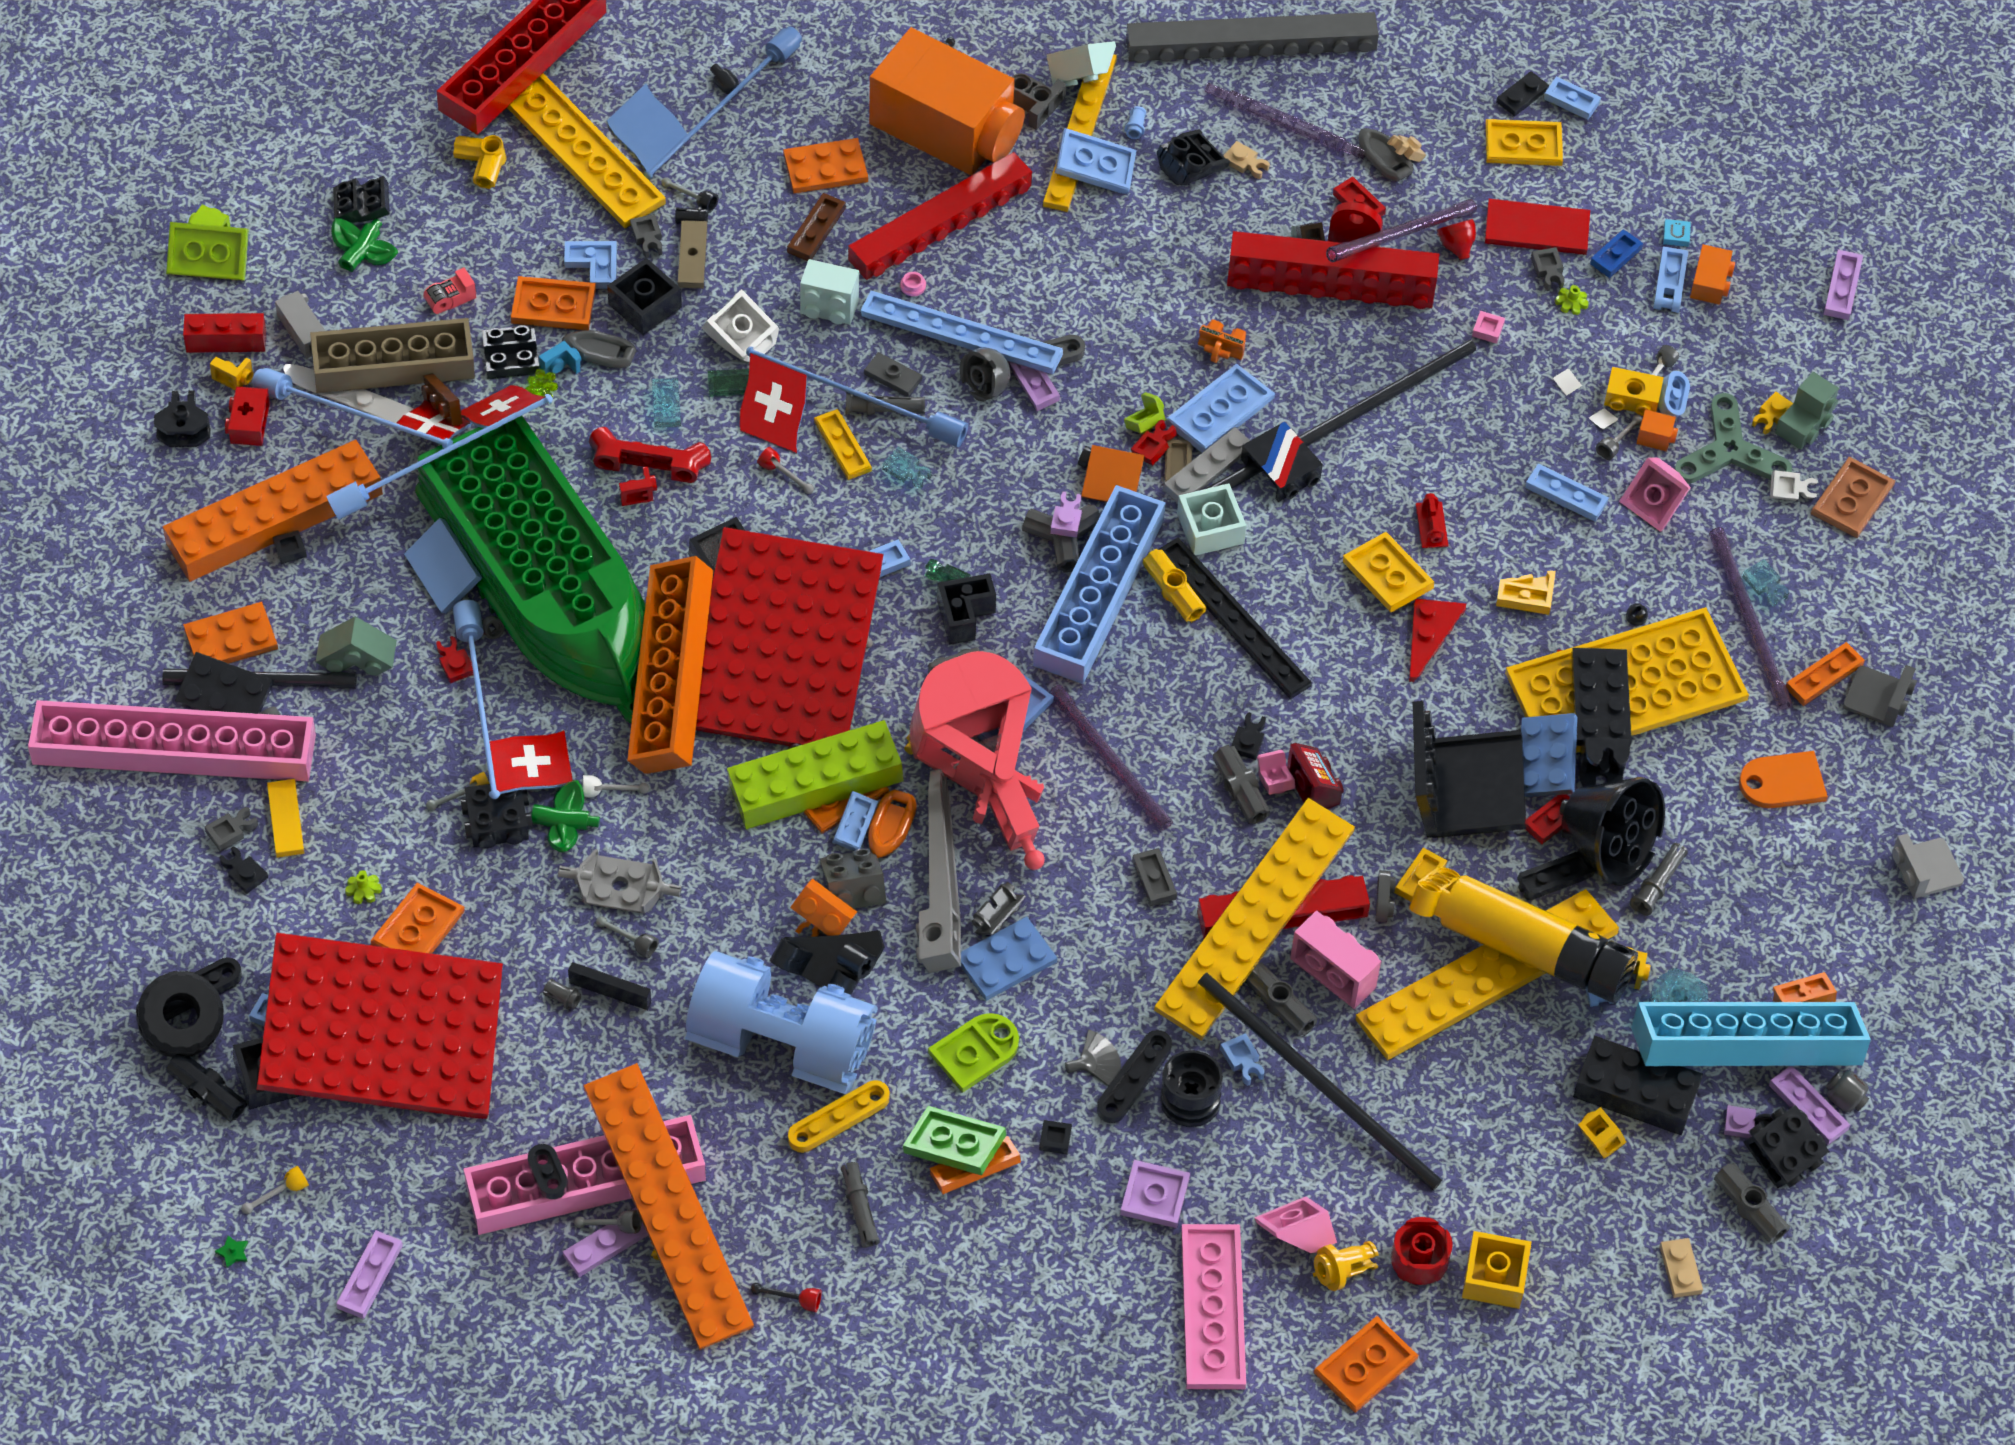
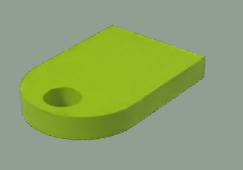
M993 1013L982 1014L971 1019L929 1047L928 1053L963 1093L1014 1058L1019 1047V1034L1015 1025L1008 1018ZM998 1028H1005L1010 1034L1006 1038H998L995 1036L994 1031Z

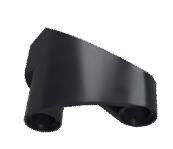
M879 930L833 936L781 938L769 961L777 967L800 975L820 987L834 984L843 987L844 993L852 995L859 980L870 974L885 946Z

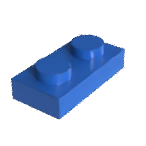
M1623 229L1591 258L1590 265L1608 278H1611L1642 250L1643 242Z

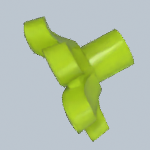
M1572 285L1569 290L1561 288L1558 292L1559 296L1555 298V304L1562 305L1560 310L1564 313H1568L1571 309L1574 315L1580 314V308L1587 309L1589 306V302L1586 300L1587 294L1580 292V288L1576 285Z
M362 870L359 871L356 877L348 879L347 883L349 886L345 888V894L347 896L354 895L353 902L355 904H361L363 898L368 903H372L375 901L374 893H381L382 886L378 883L379 878L376 875L368 876L366 871Z

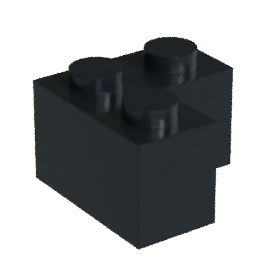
M990 573L937 583V603L949 645L976 640L975 617L996 613V592Z

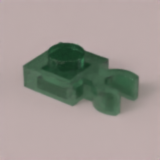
M930 559L925 566L928 569L925 576L934 581L944 582L971 577L970 574L949 564L944 567L934 559Z

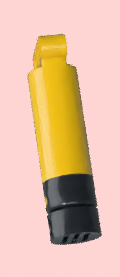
M1438 867L1419 880L1409 906L1412 912L1420 916H1438L1443 927L1580 989H1587L1589 993L1611 1003H1616L1621 998L1637 963V951L1612 940L1608 942L1607 938L1467 875L1460 876L1456 871L1449 868Z

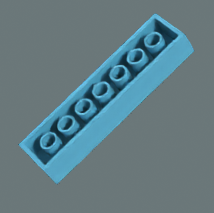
M1638 1002L1631 1027L1645 1066L1863 1065L1871 1041L1855 1002Z

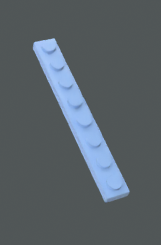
M870 291L861 309L862 317L970 350L983 347L992 348L1003 354L1007 361L1049 374H1054L1063 355V349L875 291Z

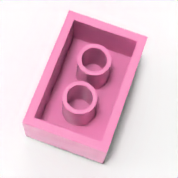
M1316 910L1294 932L1290 959L1353 1009L1376 989L1381 960L1372 950H1367L1361 946L1353 935L1345 933L1338 928L1330 917L1323 916Z

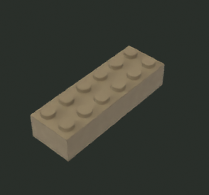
M468 318L310 332L316 393L424 383L423 375L431 373L441 382L475 379L474 357Z

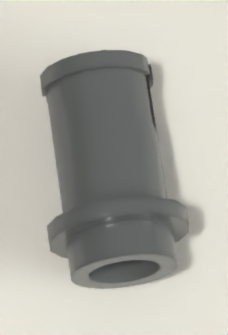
M554 979L548 980L544 987L543 995L562 1003L566 1009H569V1007L575 1009L581 1000V994L578 993L577 988L573 987L571 989Z

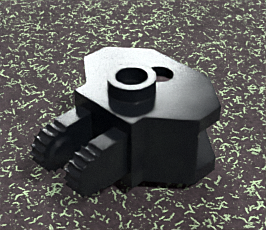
M195 390L188 391L187 401H180L179 392L172 391L171 402H168L166 408L154 415V427L157 428L156 437L168 447H197L210 438L211 428L208 413L196 406ZM179 436H188V438L180 440Z

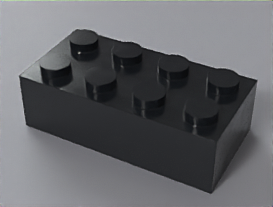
M1594 1035L1577 1080L1573 1098L1682 1136L1703 1073L1683 1066H1645L1640 1051Z

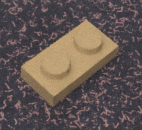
M1689 1238L1661 1242L1660 1250L1673 1298L1702 1294L1703 1287Z

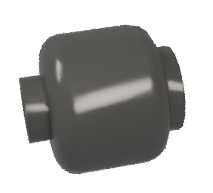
M1839 1070L1826 1085L1828 1089L1827 1098L1845 1113L1852 1111L1854 1108L1860 1111L1869 1100L1866 1096L1869 1089L1868 1084L1851 1070L1845 1072Z

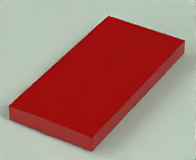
M1489 198L1485 244L1538 250L1557 247L1558 252L1587 255L1590 210Z

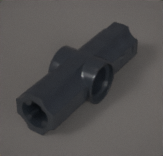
M176 1054L170 1060L166 1068L167 1073L184 1085L194 1099H200L203 1106L208 1104L229 1122L236 1120L247 1107L246 1100L229 1088L224 1079L214 1069H205L190 1056Z

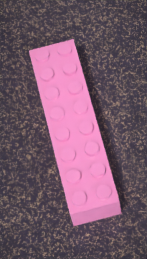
M691 1115L663 1121L691 1184L706 1181L705 1162ZM605 1136L553 1147L568 1181L567 1192L558 1199H547L539 1192L528 1166V1153L464 1168L466 1188L478 1235L631 1199L632 1197ZM540 1160L538 1163L544 1165L548 1161ZM551 1184L548 1187L550 1189H555L558 1187V1185Z

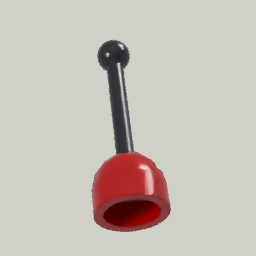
M753 1283L751 1285V1292L753 1294L762 1292L799 1300L800 1305L805 1310L816 1313L822 1297V1290L817 1288H806L800 1294L762 1287L760 1283Z

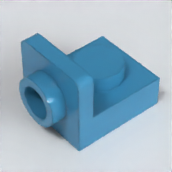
M563 341L539 355V368L545 376H548L551 373L560 372L568 364L577 374L581 371V356L576 348H571Z

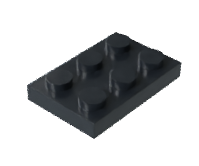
M196 652L176 696L175 703L191 710L260 714L273 685V680Z

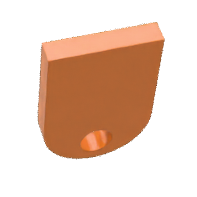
M1814 751L1753 759L1744 766L1739 779V787L1743 796L1750 803L1762 808H1778L1825 802L1828 798ZM1756 780L1761 784V787L1752 789L1746 782Z

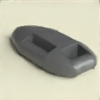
M1361 129L1358 141L1363 155L1381 175L1389 180L1399 182L1413 173L1412 161L1404 154H1397L1395 152L1396 149L1387 144L1391 137L1375 129Z
M595 330L575 331L566 334L562 338V342L565 341L571 348L577 349L581 360L609 368H626L630 366L637 352L636 347L630 341ZM621 352H624L623 357H622V358H618L619 355H620V353H621Z

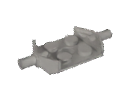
M595 849L579 867L571 868L560 865L558 877L574 879L575 884H578L584 904L643 914L650 911L659 898H663V894L680 897L682 889L681 885L667 884L662 881L656 859H653V864L600 856L598 849ZM617 881H624L628 884V887L622 891L615 890L612 886Z

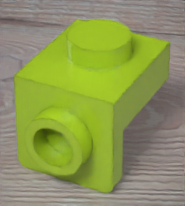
M1147 392L1141 394L1144 409L1124 419L1127 429L1140 434L1146 431L1150 432L1158 421L1166 420L1162 400L1158 396Z

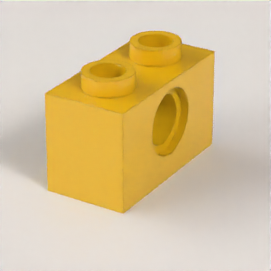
M1612 367L1604 406H1609L1616 411H1633L1641 416H1644L1645 409L1656 412L1664 377Z

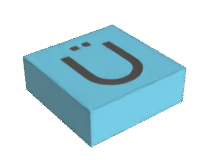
M1665 219L1663 244L1689 247L1691 222Z

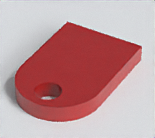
M1358 202L1341 203L1335 207L1332 213L1328 241L1380 247L1383 228L1382 218L1377 211L1365 204Z

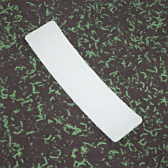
M1566 369L1553 378L1566 395L1582 386L1570 369ZM1605 408L1589 417L1591 421L1602 429L1618 420Z

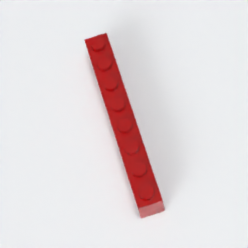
M1013 152L848 245V261L859 270V273L866 280L873 276L878 277L892 265L903 263L913 253L924 251L927 245L934 241H942L948 233L956 229H963L971 220L977 217H984L992 208L998 205H1005L1013 196L1026 193L1032 186V171Z

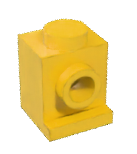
M1601 1107L1596 1111L1586 1114L1578 1124L1582 1133L1603 1159L1627 1143L1621 1130Z

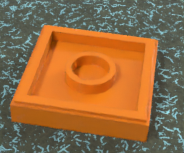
M1092 445L1081 497L1108 502L1116 485L1137 492L1144 455Z

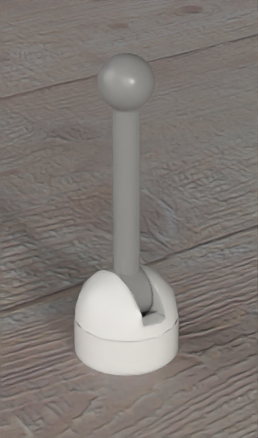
M583 775L582 788L584 797L588 798L599 795L601 790L639 791L642 794H646L649 791L647 783H641L640 785L602 784L600 779L595 776Z

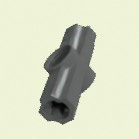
M1226 745L1219 748L1213 754V760L1224 779L1226 792L1229 791L1232 795L1230 799L1232 801L1236 800L1248 824L1264 821V819L1270 816V809L1259 791V784L1252 769L1246 768L1235 746Z
M1262 962L1255 966L1245 980V983L1267 1004L1269 1012L1280 1017L1298 1036L1308 1034L1317 1024V1018L1293 994V988L1290 984L1280 981Z
M1735 1163L1727 1164L1715 1175L1714 1180L1736 1204L1739 1215L1743 1219L1749 1220L1769 1243L1777 1242L1789 1231L1790 1226L1767 1201L1765 1190L1760 1186L1753 1185ZM1747 1201H1753L1757 1205H1750Z

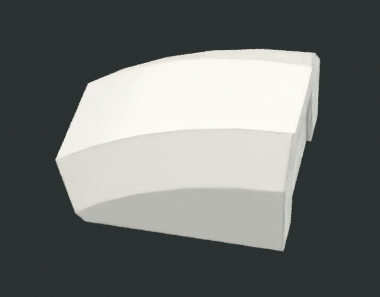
M742 289L717 314L712 315L702 326V329L720 346L747 362H750V357L746 354L748 347L752 346L754 347L753 350L765 354L776 344L779 332L778 326Z

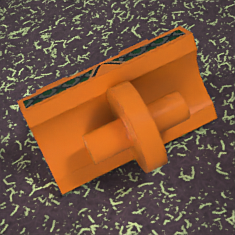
M1214 319L1207 326H1201L1198 345L1203 346L1205 352L1212 354L1211 362L1217 363L1220 357L1229 359L1230 356L1242 360L1245 351L1246 331L1236 328L1233 329L1231 335L1224 333V325Z

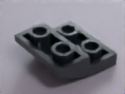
M384 176L371 179L362 185L357 178L333 187L334 219L339 218L356 223L374 220L390 214L389 183Z
M534 325L482 330L487 379L540 374Z

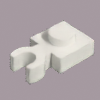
M1775 470L1771 475L1770 498L1796 501L1799 499L1800 494L1803 498L1813 499L1817 497V494L1810 493L1807 490L1808 484H1817L1818 480L1808 478L1800 481V473Z

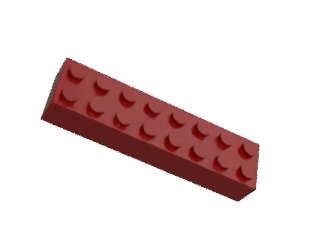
M533 0L437 90L438 111L478 135L607 13L606 0Z
M1233 231L1227 286L1239 290L1250 288L1259 289L1262 292H1285L1288 295L1305 294L1311 295L1314 298L1332 297L1341 301L1349 299L1360 300L1368 304L1378 302L1387 303L1390 306L1406 305L1417 309L1432 308L1438 276L1439 253Z

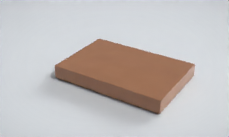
M1848 457L1813 507L1811 514L1858 538L1893 488L1895 480Z

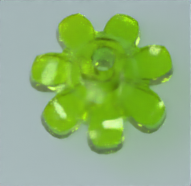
M543 369L536 370V376L528 377L527 382L530 385L525 389L535 395L546 397L545 394H549L553 398L550 391L558 389V384L552 382L556 379V375L552 372L545 374Z

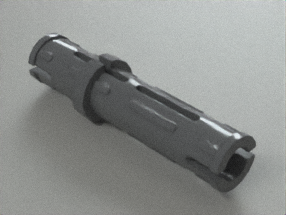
M846 1163V1166H841V1172L847 1188L845 1195L851 1202L861 1245L863 1248L874 1246L873 1241L878 1245L880 1239L878 1238L867 1198L868 1188L867 1185L863 1184L859 1163Z

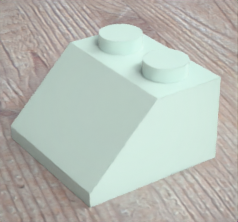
M1115 41L1087 44L1047 54L1052 84L1059 79L1066 83V87L1078 85L1077 80L1083 79L1084 83L1099 80L1098 75L1108 72L1116 48Z

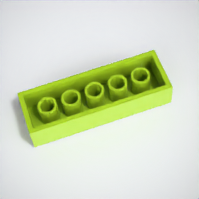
M885 720L727 768L729 785L745 829L804 812L806 809L812 810L824 804L828 805L838 800L848 799L852 791L864 794L904 781L902 762Z

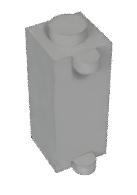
M296 291L290 295H284L275 301L276 312L305 358L308 359L312 357L310 332L325 331V329L308 306L309 298L307 295Z

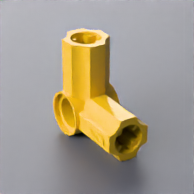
M489 135L483 139L467 136L455 138L454 158L478 161L473 176V183L481 188L490 189L495 187L500 168L506 162V153L502 139L496 135Z

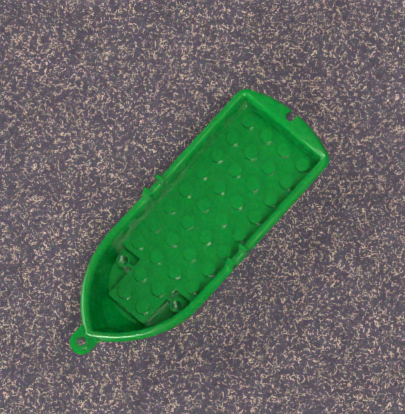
M520 416L417 468L419 474V482L415 487L417 497L434 522L439 518L446 520L482 576V579L476 584L481 599H487L490 613L497 614L522 654L542 674L559 686L586 699L616 706L623 718L632 724L645 613L644 600L621 556L524 417ZM477 427L452 439L453 444L484 428ZM440 445L421 454L418 457V462L444 448Z

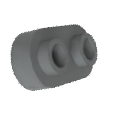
M1066 335L1043 342L1063 349V355L1058 366L1078 361L1085 354V342L1077 335ZM1069 349H1074V350H1076V351L1069 352L1068 350H1069Z
M1379 870L1375 922L1387 923L1388 917L1393 918L1394 901L1389 900L1390 893L1394 894L1396 877H1391V871Z

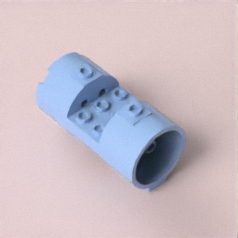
M718 951L712 952L703 966L691 997L686 1019L687 1033L685 1039L735 1057H740L745 1053L753 1033H757L796 1047L793 1059V1077L843 1094L851 1091L857 1077V1073L853 1071L855 1068L858 1069L861 1062L864 1061L873 1037L877 1020L871 1017L872 1013L876 1014L878 1007L851 997L850 994L844 993L843 987L834 984H828L827 987L819 988L810 1006L797 1004L796 1007L788 1004L787 999L782 996L772 994L771 997H767L771 981V967L763 965V960L751 956L741 960Z

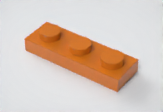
M1845 642L1789 680L1785 688L1802 706H1805L1855 672L1859 666H1863L1865 660Z
M1007 1136L982 1175L943 1164L931 1167L930 1175L943 1195L1021 1163V1157Z

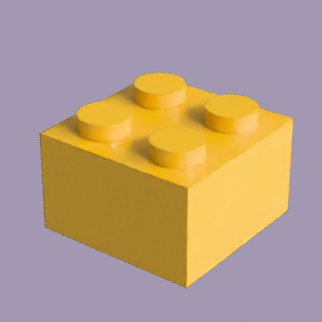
M1474 1231L1469 1249L1462 1298L1520 1309L1532 1242Z

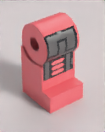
M463 267L455 271L454 277L441 283L430 285L424 291L423 297L435 314H439L475 299V283Z

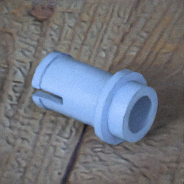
M1135 106L1134 109L1131 108L1129 122L1125 125V132L1131 139H1139L1145 132L1143 124L1146 110L1142 107Z

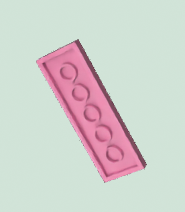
M1182 1224L1186 1389H1246L1240 1224Z

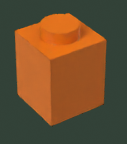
M1645 409L1636 444L1667 452L1669 443L1675 444L1678 428H1674L1676 417Z

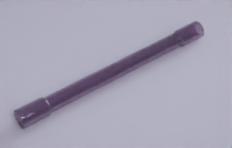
M1061 684L1054 686L1049 693L1054 696L1053 701L1069 717L1137 800L1158 830L1162 832L1173 824V820L1154 801L1077 707L1075 701Z

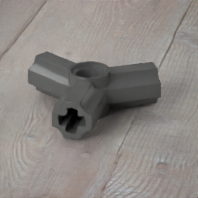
M1087 504L1079 509L1082 510L1077 538L1050 534L1053 516L1032 508L1028 510L1025 516L1022 531L1052 541L1057 570H1061L1064 573L1072 572L1079 559L1077 539L1093 530L1101 516L1099 510L1094 505Z

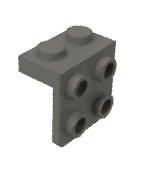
M1905 665L1902 675L1898 679L1869 667L1859 666L1843 703V708L1887 726L1894 727L1898 715L1904 716L1909 703V701L1905 700L1906 695L1912 696L1917 680L1913 679L1916 668Z
M861 848L852 853H832L820 859L828 890L853 909L886 903L883 871L876 854H873L871 850Z

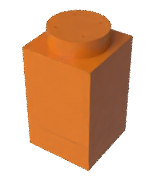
M912 27L909 28L870 75L869 124L971 176L986 159L995 163L1010 153L1021 132L1025 113L1023 108L1013 104L1014 78Z

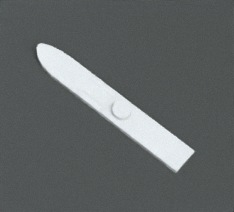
M294 364L284 365L283 371L291 377L293 384L316 393L313 369ZM365 389L317 393L397 423L404 414L414 409Z

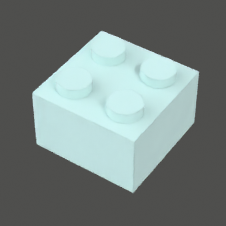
M809 259L800 282V314H804L812 319H827L835 324L844 323L851 325L859 302V270Z
M1230 484L1179 495L1177 515L1191 551L1195 556L1244 544L1247 525Z

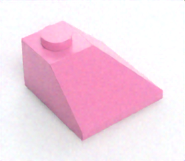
M1647 458L1619 502L1661 532L1690 490V486L1679 472L1660 458Z
M1303 1197L1254 1217L1258 1225L1275 1237L1309 1253H1317L1319 1248L1337 1243L1328 1211L1308 1197Z

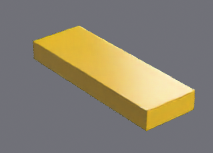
M838 409L814 417V423L847 480L872 471V466Z
M295 779L267 782L276 857L305 854Z

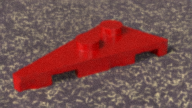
M1426 599L1414 600L1409 682H1415L1423 673L1425 666L1442 646L1445 638L1451 633L1461 615L1465 613L1466 603Z

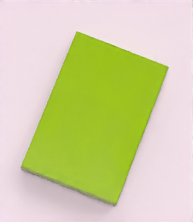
M170 222L166 274L245 281L249 229Z

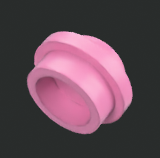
M908 272L901 279L900 288L908 296H919L926 289V281L920 273Z

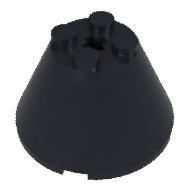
M1645 777L1630 778L1587 787L1582 786L1571 795L1569 800L1566 799L1562 802L1559 811L1562 815V837L1567 839L1604 881L1617 886L1629 884L1646 869L1655 855L1651 850L1656 837H1662L1665 823L1663 793L1657 783Z

